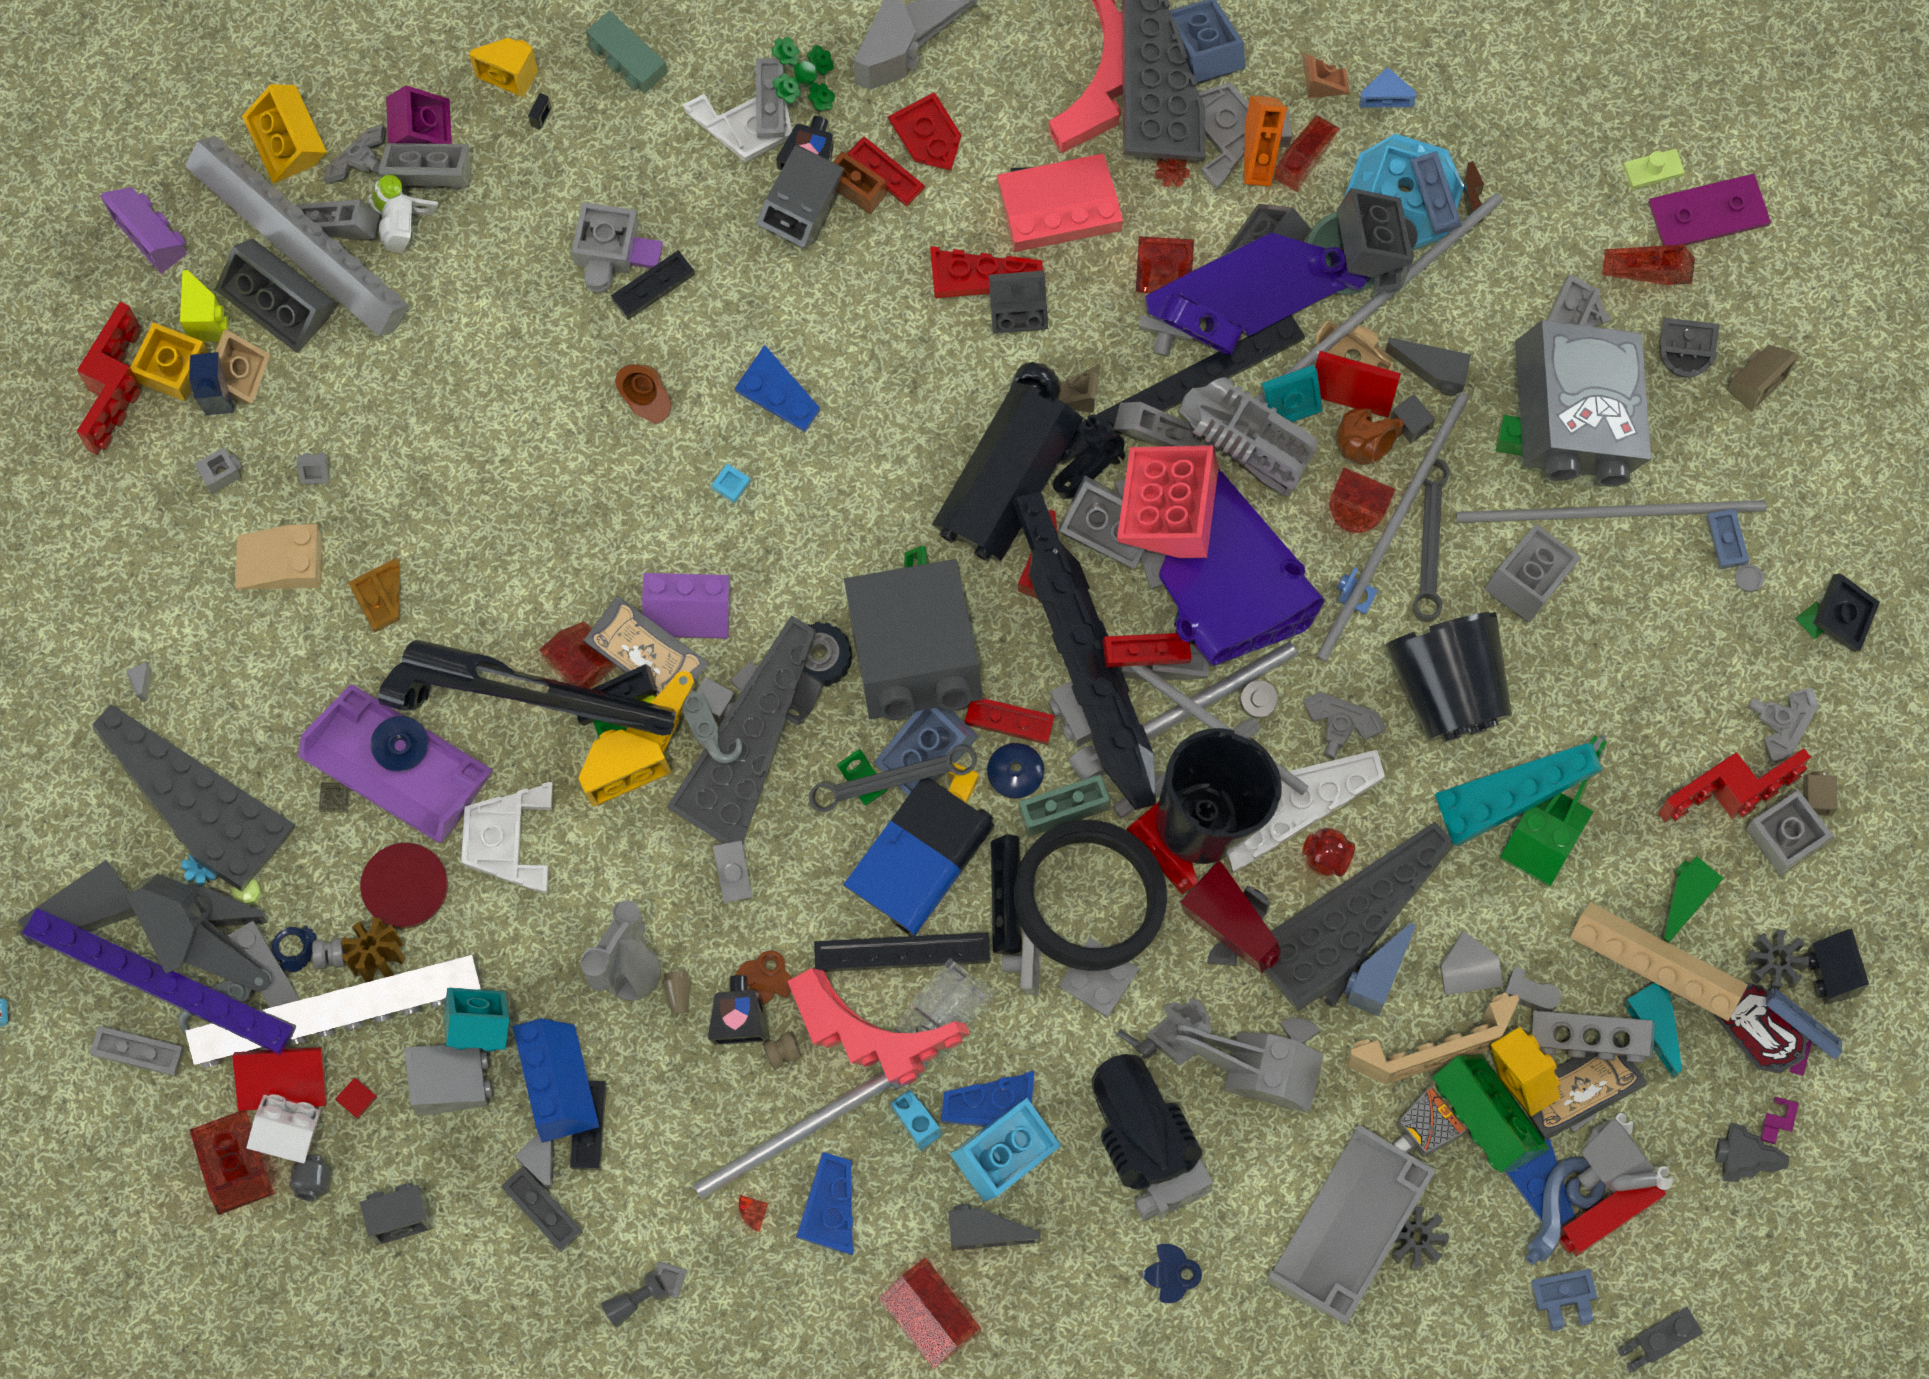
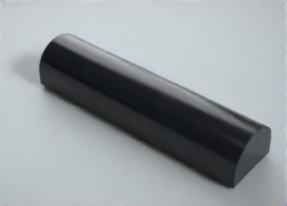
M1010 834L991 841L993 953L1016 954L1022 951L1021 925L1014 905V884L1020 865V838Z

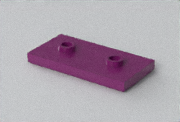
M1755 174L1649 198L1648 201L1664 251L1770 226L1771 223Z

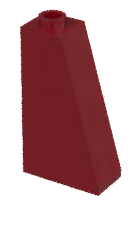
M1218 861L1180 902L1182 909L1194 922L1263 974L1267 968H1272L1280 958L1281 950L1278 941L1226 867Z

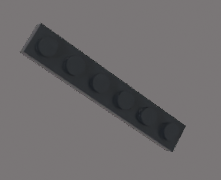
M989 932L814 941L815 969L833 972L990 963Z

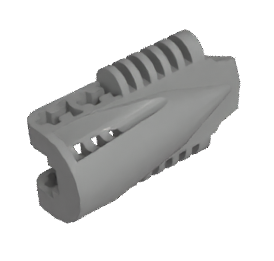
M1228 378L1216 379L1205 387L1192 388L1183 398L1179 412L1195 428L1192 433L1199 437L1204 435L1206 437L1205 441L1209 443L1212 440L1215 442L1213 446L1216 448L1222 446L1224 453L1227 454L1229 452L1232 458L1242 463L1263 483L1288 497L1299 482L1304 469L1318 448L1316 438L1276 413L1277 409L1275 407L1270 409L1265 401L1263 404L1258 402L1260 398L1257 396L1254 398L1250 397L1251 393L1249 391L1242 392L1241 386L1234 387V382Z
M628 900L619 902L613 907L612 914L614 920L598 945L584 952L581 959V967L589 986L598 991L606 990L624 1000H640L650 995L657 987L661 977V965L657 956L647 947L643 936L645 924L638 906Z

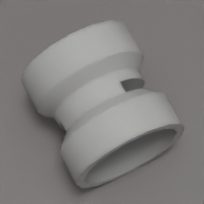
M342 938L333 939L332 942H325L323 940L313 941L312 952L315 969H325L328 965H334L336 968L346 966V962L342 958V954L346 953L341 945Z

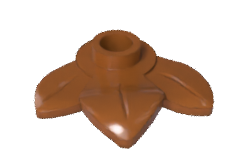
M769 950L763 952L757 960L744 962L736 972V975L747 977V986H750V990H756L762 996L764 1005L774 997L775 993L785 998H788L791 993L787 981L792 978L785 970L783 956L776 951ZM774 961L776 963L775 969H766V962Z

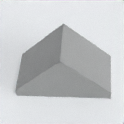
M537 1133L515 1157L547 1190L553 1189V1140L542 1143Z

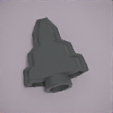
M1731 1122L1726 1139H1718L1715 1162L1723 1163V1181L1739 1182L1742 1177H1754L1760 1171L1773 1173L1788 1168L1789 1156L1777 1147L1764 1145L1760 1136L1748 1133L1746 1126Z

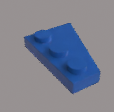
M766 345L763 346L735 387V392L803 432L807 431L820 412V407Z
M1034 1071L1015 1077L1001 1078L998 1081L981 1085L976 1084L944 1092L941 1123L985 1127L1025 1098H1028L1032 1104Z
M1550 1138L1545 1141L1550 1147L1546 1153L1512 1172H1506L1541 1222L1545 1184L1550 1172L1558 1164ZM1564 1182L1560 1191L1561 1225L1575 1216L1566 1195Z
M822 1152L798 1228L797 1239L853 1255L851 1160Z

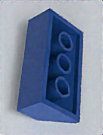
M541 1018L513 1026L535 1126L541 1142L544 1143L598 1128L597 1114L575 1025Z

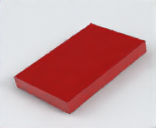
M1319 351L1315 368L1317 370L1322 400L1354 409H1371L1372 414L1389 418L1401 373Z
M322 1047L284 1049L281 1055L270 1050L233 1053L238 1111L258 1110L263 1095L269 1096L272 1094L280 1095L286 1101L297 1104L299 1102H306L314 1107L327 1105Z

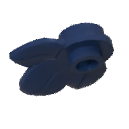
M1172 1244L1157 1245V1253L1160 1262L1149 1266L1142 1273V1277L1151 1286L1161 1289L1160 1302L1175 1303L1183 1298L1186 1290L1198 1286L1202 1278V1271L1195 1261L1186 1258L1184 1251L1180 1247ZM1183 1270H1190L1193 1277L1190 1280L1183 1279L1181 1276Z

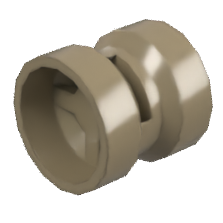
M789 1031L780 1036L777 1040L778 1043L772 1040L762 1043L774 1070L783 1066L784 1059L793 1062L801 1058Z

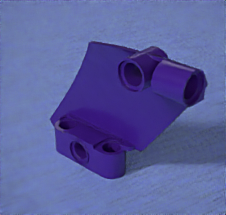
M1269 233L1185 274L1144 297L1148 314L1222 353L1232 355L1241 333L1251 336L1279 320L1345 288L1359 290L1364 286L1369 276L1349 273L1345 254L1340 248H1324L1279 234ZM1327 254L1330 255L1332 260L1330 266L1326 264L1325 258ZM1202 317L1206 321V329L1204 331L1201 330L1199 324Z

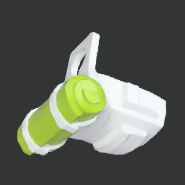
M385 175L377 181L374 192L368 197V205L380 213V217H382L379 224V233L385 250L403 253L411 236V214L433 215L438 207V202L416 199L403 195L401 181L394 175ZM416 206H426L429 208L420 209L416 208Z

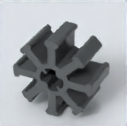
M1776 930L1772 936L1774 940L1773 945L1766 938L1765 933L1761 934L1753 943V946L1757 947L1761 953L1751 950L1746 956V965H1763V968L1755 970L1750 977L1755 984H1758L1767 973L1771 975V984L1768 991L1773 987L1779 990L1783 986L1781 976L1789 984L1788 987L1790 989L1793 988L1802 978L1793 969L1803 972L1809 965L1808 956L1805 958L1792 956L1795 951L1799 952L1804 946V942L1799 937L1788 948L1783 947L1784 935L1787 933L1786 930ZM1779 956L1782 962L1775 965L1772 960Z
M1424 1207L1414 1208L1412 1211L1414 1225L1407 1220L1402 1228L1404 1233L1400 1232L1394 1242L1404 1243V1246L1399 1251L1396 1250L1392 1255L1393 1260L1396 1263H1400L1404 1255L1409 1251L1412 1252L1413 1263L1410 1269L1419 1271L1423 1266L1421 1252L1428 1257L1431 1265H1435L1442 1257V1253H1438L1431 1245H1441L1444 1248L1449 1242L1448 1233L1444 1235L1431 1234V1231L1436 1226L1440 1227L1443 1219L1438 1214H1435L1432 1221L1426 1226L1422 1225ZM1415 1232L1419 1233L1420 1238L1425 1239V1241L1422 1240L1420 1245H1416L1415 1240L1410 1239V1236L1413 1237Z

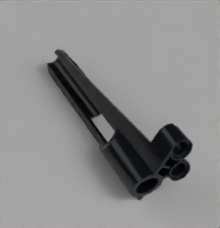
M418 639L407 645L402 656V662L392 669L382 683L378 694L380 705L403 711L416 710V708L422 706L425 700H428L430 685L516 700L661 736L671 734L676 715L673 708L517 672L492 657ZM475 669L548 686L549 689L547 693H542L480 678Z

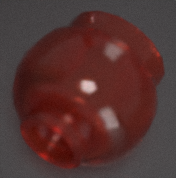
M1324 827L1315 834L1310 833L1303 845L1302 854L1306 855V864L1314 873L1327 877L1331 875L1342 877L1352 861L1355 843L1347 840V837L1341 831L1331 827Z

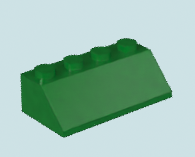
M1483 1054L1456 1056L1432 1077L1437 1084L1436 1088L1440 1095L1449 1100L1454 1107L1453 1112L1462 1123L1466 1124L1471 1131L1470 1136L1472 1140L1483 1148L1488 1155L1487 1160L1495 1170L1500 1173L1512 1172L1550 1149Z

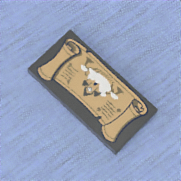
M619 596L615 597L583 640L586 645L625 673L644 664L650 666L658 691L655 693L656 696L678 672L687 671L696 681L709 664V662Z
M1615 1038V1045L1623 1048L1618 1039ZM1586 1053L1585 1058L1574 1057L1557 1066V1069L1554 1070L1560 1081V1086H1558L1560 1099L1533 1116H1530L1527 1112L1526 1114L1546 1141L1645 1087L1647 1081L1633 1062H1627L1626 1056H1615V1061L1597 1059V1054Z

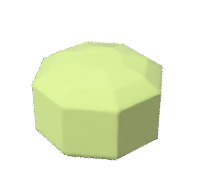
M254 879L249 882L242 892L235 887L231 889L235 900L248 905L256 904L261 896L259 883Z

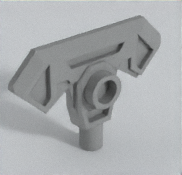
M381 124L367 128L325 168L324 181L331 183L344 179L349 166L362 171H369L371 169L376 173L379 172L380 162H378L370 147L384 141V125Z
M1807 688L1789 693L1790 708L1770 701L1764 704L1755 698L1752 699L1748 708L1761 714L1759 719L1776 732V734L1764 739L1771 761L1775 762L1790 758L1819 706L1813 689Z
M1322 692L1309 696L1303 701L1313 722L1328 718L1325 740L1328 745L1324 756L1327 758L1335 759L1338 748L1344 746L1355 728L1364 740L1385 731L1386 727L1376 711Z

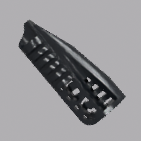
M1122 1054L1103 1062L1096 1069L1092 1077V1090L1101 1115L1107 1125V1128L1101 1133V1141L1122 1184L1131 1189L1144 1190L1152 1184L1169 1181L1183 1173L1190 1172L1201 1158L1202 1149L1179 1105L1176 1103L1165 1104L1143 1059L1136 1055Z

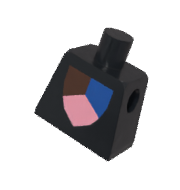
M813 116L810 127L796 124L776 158L777 169L782 170L796 144L831 161L834 137L832 133L826 132L828 120L821 116Z
M730 976V992H719L714 995L708 1039L715 1045L766 1042L770 1040L762 996L756 990H747L746 976Z

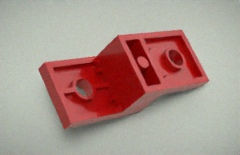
M121 301L77 369L87 389L99 395L76 431L87 450L96 455L99 454L101 449L105 450L109 446L112 439L110 434L115 426L119 427L124 422L126 417L125 410L130 403H135L140 395V384L130 366L123 363L126 357L125 350L130 342L135 343L140 335V324L130 306Z
M1803 748L1757 779L1740 755L1735 752L1669 797L1658 814L1665 823L1670 819L1676 822L1688 814V809L1694 803L1700 806L1712 797V793L1732 819L1737 815L1744 818L1756 809L1755 805L1761 799L1767 802L1779 793L1778 790L1784 786V783L1789 787L1802 777L1801 774L1808 769L1805 765L1811 756Z

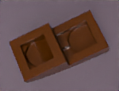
M1473 161L1468 162L1464 178V200L1468 216L1482 205L1478 195L1482 194L1484 187L1482 178Z

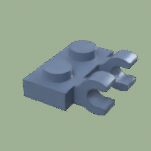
M1591 1269L1531 1281L1537 1310H1547L1551 1331L1561 1330L1565 1326L1560 1307L1576 1304L1580 1326L1592 1324L1594 1317L1590 1301H1595L1598 1297Z

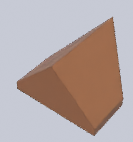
M1301 51L1308 98L1350 94L1345 68L1338 70L1336 65L1330 66L1324 63V60H1318Z

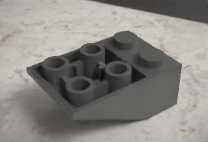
M796 144L770 190L756 224L803 248L815 243L845 168Z

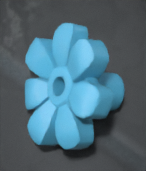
M190 854L189 860L185 859L181 863L182 870L187 871L184 874V878L188 882L196 879L197 885H204L206 878L214 881L217 875L194 861Z

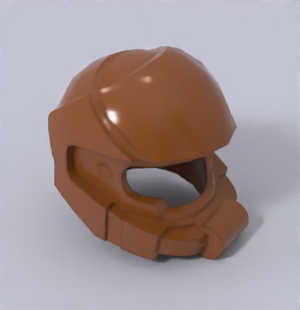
M1359 408L1344 414L1338 427L1336 437L1342 456L1361 465L1377 463L1392 449L1396 439L1402 435L1404 422L1400 418H1386L1372 422L1371 409Z

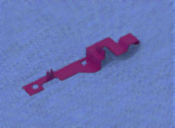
M1811 1040L1806 1043L1805 1059L1790 1067V1073L1804 1076L1812 1043ZM1779 1097L1773 1098L1774 1103L1788 1106L1786 1117L1766 1113L1764 1129L1761 1135L1762 1141L1776 1144L1779 1129L1793 1131L1799 1105L1797 1102Z

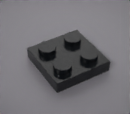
M1841 573L1833 574L1813 624L1851 651H1861L1880 601Z

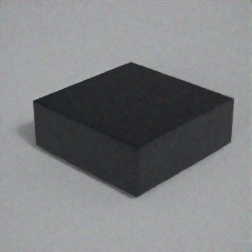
M539 93L528 115L531 127L539 130L542 129L552 109L547 95Z

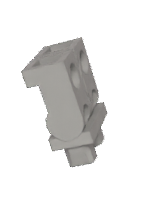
M1199 1159L1196 1166L1190 1172L1184 1173L1172 1180L1159 1183L1158 1186L1152 1184L1147 1188V1194L1135 1199V1207L1143 1222L1155 1215H1158L1160 1220L1168 1216L1169 1212L1175 1211L1212 1192L1213 1181L1201 1159Z

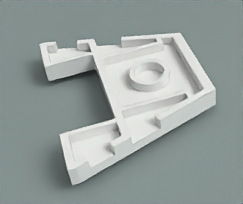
M705 94L683 104L686 114L744 162L786 142L792 132L787 103L785 101V137L757 138L756 97L719 116L714 111Z
M546 782L542 786L529 790L528 788L519 790L515 794L502 798L499 796L465 806L462 865L534 891L548 894L549 867L544 865H519L522 810H552L553 782Z

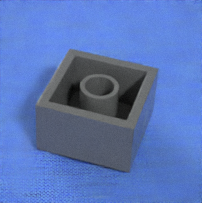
M412 1183L397 1186L395 1192L385 1195L384 1192H375L367 1195V1200L360 1202L368 1237L376 1245L434 1229L426 1195L418 1185L413 1186Z

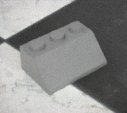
M387 143L379 166V175L381 178L385 175L396 176L401 181L402 188L407 186H422L423 188L448 186L453 189L467 187L471 175L469 144Z

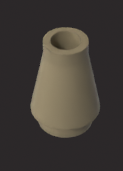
M687 971L664 973L665 980L662 983L671 1007V1014L689 1012L688 1003L691 978H688Z

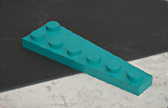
M1585 743L1437 792L1435 797L1453 845L1460 846L1603 770L1593 744Z

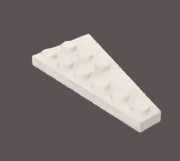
M1374 750L1289 771L1309 786L1308 789L1301 795L1281 780V799L1272 819L1266 826L1228 855L1232 874L1383 781L1385 775L1378 751Z

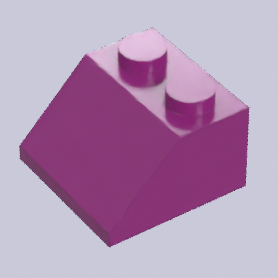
M407 85L386 97L388 143L452 144L449 98Z

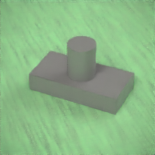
M1141 315L1139 330L1157 334L1153 349L1154 354L1169 357L1173 338L1193 343L1194 338L1159 319Z
M742 840L713 845L724 903L752 897Z
M1024 932L1022 955H1003L1002 968L1004 972H1021L1020 989L1028 995H1039L1041 951L1030 941Z

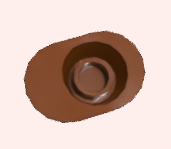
M629 364L617 372L615 378L616 388L636 415L655 424L664 421L669 416L671 399L662 386L661 376L656 369L646 364Z

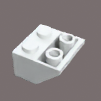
M263 1095L253 1121L246 1148L304 1164L321 1110L306 1102H299L297 1104L286 1101L280 1095Z

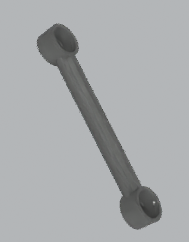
M1437 458L1433 466L1443 471L1444 478L1439 482H1432L1426 478L1423 482L1425 486L1420 593L1416 596L1413 604L1414 615L1423 622L1436 620L1442 610V600L1437 594L1442 487L1447 483L1449 467L1443 460ZM1423 598L1434 601L1437 605V611L1432 615L1421 613L1417 607L1418 601Z
M959 744L954 746L947 755L836 785L829 781H822L817 783L810 791L809 802L815 810L828 812L839 801L947 772L965 775L975 767L977 755L971 746ZM956 750H964L972 758V764L965 770L956 768L952 763V755ZM819 787H827L834 794L835 800L828 807L819 805L815 799V792Z

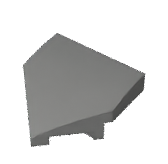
M1569 274L1558 293L1546 321L1597 327L1610 322L1611 319L1608 312L1606 313L1599 296L1600 289H1594L1593 286Z
M1462 930L1456 942L1441 959L1440 969L1444 994L1449 995L1502 987L1503 981L1499 957Z

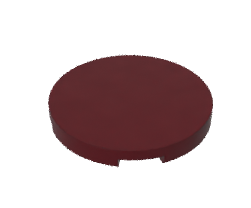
M397 843L381 849L369 860L361 877V896L374 918H380L385 925L391 924L393 928L399 929L413 928L426 923L444 904L448 891V878L443 864L432 851L414 843Z

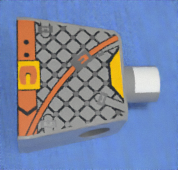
M1429 1087L1398 1122L1397 1127L1403 1135L1392 1144L1406 1153L1416 1149L1424 1158L1464 1136L1467 1129L1433 1088Z

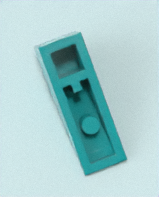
M1654 982L1627 999L1623 1006L1632 1019L1651 1020L1655 1023L1653 1050L1670 1075L1675 1078L1682 1071L1674 1009L1671 1003L1672 997L1666 988L1660 987Z

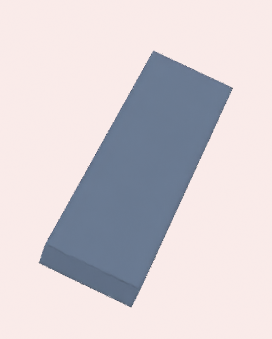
M1435 151L1410 159L1434 234L1437 235L1462 227L1438 152Z
M1773 987L1767 993L1766 1005L1833 1059H1836L1842 1053V1040L1777 988Z

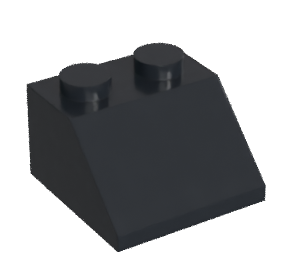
M1852 929L1844 930L1814 942L1807 949L1808 953L1805 954V957H1809V965L1807 967L1809 970H1814L1817 980L1814 981V990L1816 996L1823 999L1824 1005L1856 998L1868 987L1869 981Z

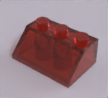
M926 1257L904 1273L879 1298L933 1369L937 1368L981 1333L980 1326Z

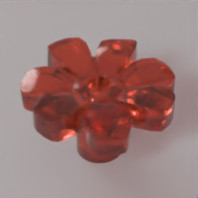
M1159 159L1156 163V166L1159 168L1155 171L1156 179H1163L1162 185L1165 187H1170L1172 182L1176 187L1182 186V178H1188L1190 170L1184 168L1187 165V161H1177L1176 159H1167L1165 161Z

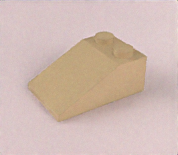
M317 524L286 525L238 535L235 589L320 588L322 534Z

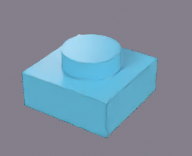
M727 463L711 487L720 495L736 503L750 484L751 479Z

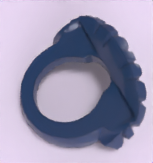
M308 926L302 928L288 927L281 930L272 942V952L281 962L280 967L288 972H298L306 967L308 962L311 961V957H313L312 945L317 936ZM295 935L301 939L304 946L297 956H284L281 954L279 944L285 936Z

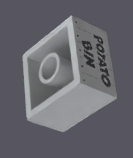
M1799 790L1753 819L1746 829L1780 876L1821 850L1834 837Z

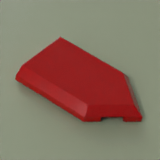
M935 92L887 117L914 162L952 171L962 135Z

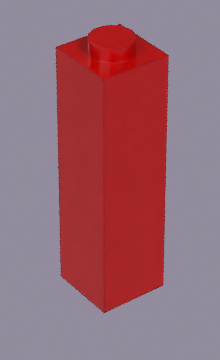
M1657 1186L1616 1191L1563 1227L1559 1242L1568 1254L1573 1252L1577 1257L1663 1199L1667 1193Z

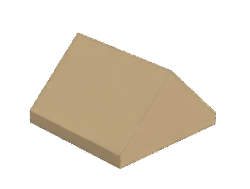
M223 330L215 352L219 353L231 399L252 404L271 354L229 330Z

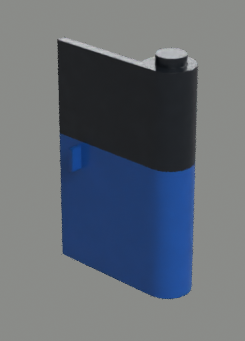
M921 779L843 886L890 917L892 923L909 936H916L995 827L992 822L994 818L981 808L977 811L931 779Z

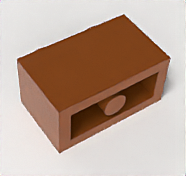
M841 151L833 161V163L845 168L836 192L871 215L887 195L886 180Z

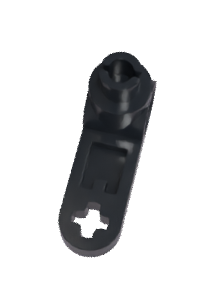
M1089 415L1087 418L1090 420V423L1086 419L1082 423L1088 447L1067 465L1053 481L1054 490L1063 499L1074 497L1084 476L1094 479L1109 464L1116 465L1121 463L1117 458L1118 456L1122 460L1125 458L1123 450L1125 445L1124 439L1115 432L1107 420L1099 419L1097 415Z

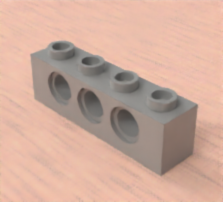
M1534 1011L1532 1035L1539 1043V1050L1544 1055H1556L1557 1050L1568 1051L1569 1057L1585 1058L1586 1053L1597 1054V1059L1615 1061V1056H1626L1627 1062L1645 1063V1058H1653L1655 1023L1651 1020ZM1564 1027L1569 1028L1571 1031L1570 1039L1564 1043L1558 1042L1556 1039L1557 1031ZM1591 1030L1600 1032L1601 1038L1596 1045H1588L1585 1041L1586 1034ZM1619 1033H1628L1630 1035L1628 1046L1624 1048L1617 1047L1615 1045L1616 1036Z

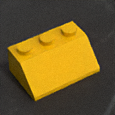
M270 84L242 115L272 183L279 182L315 166L327 153L296 85Z

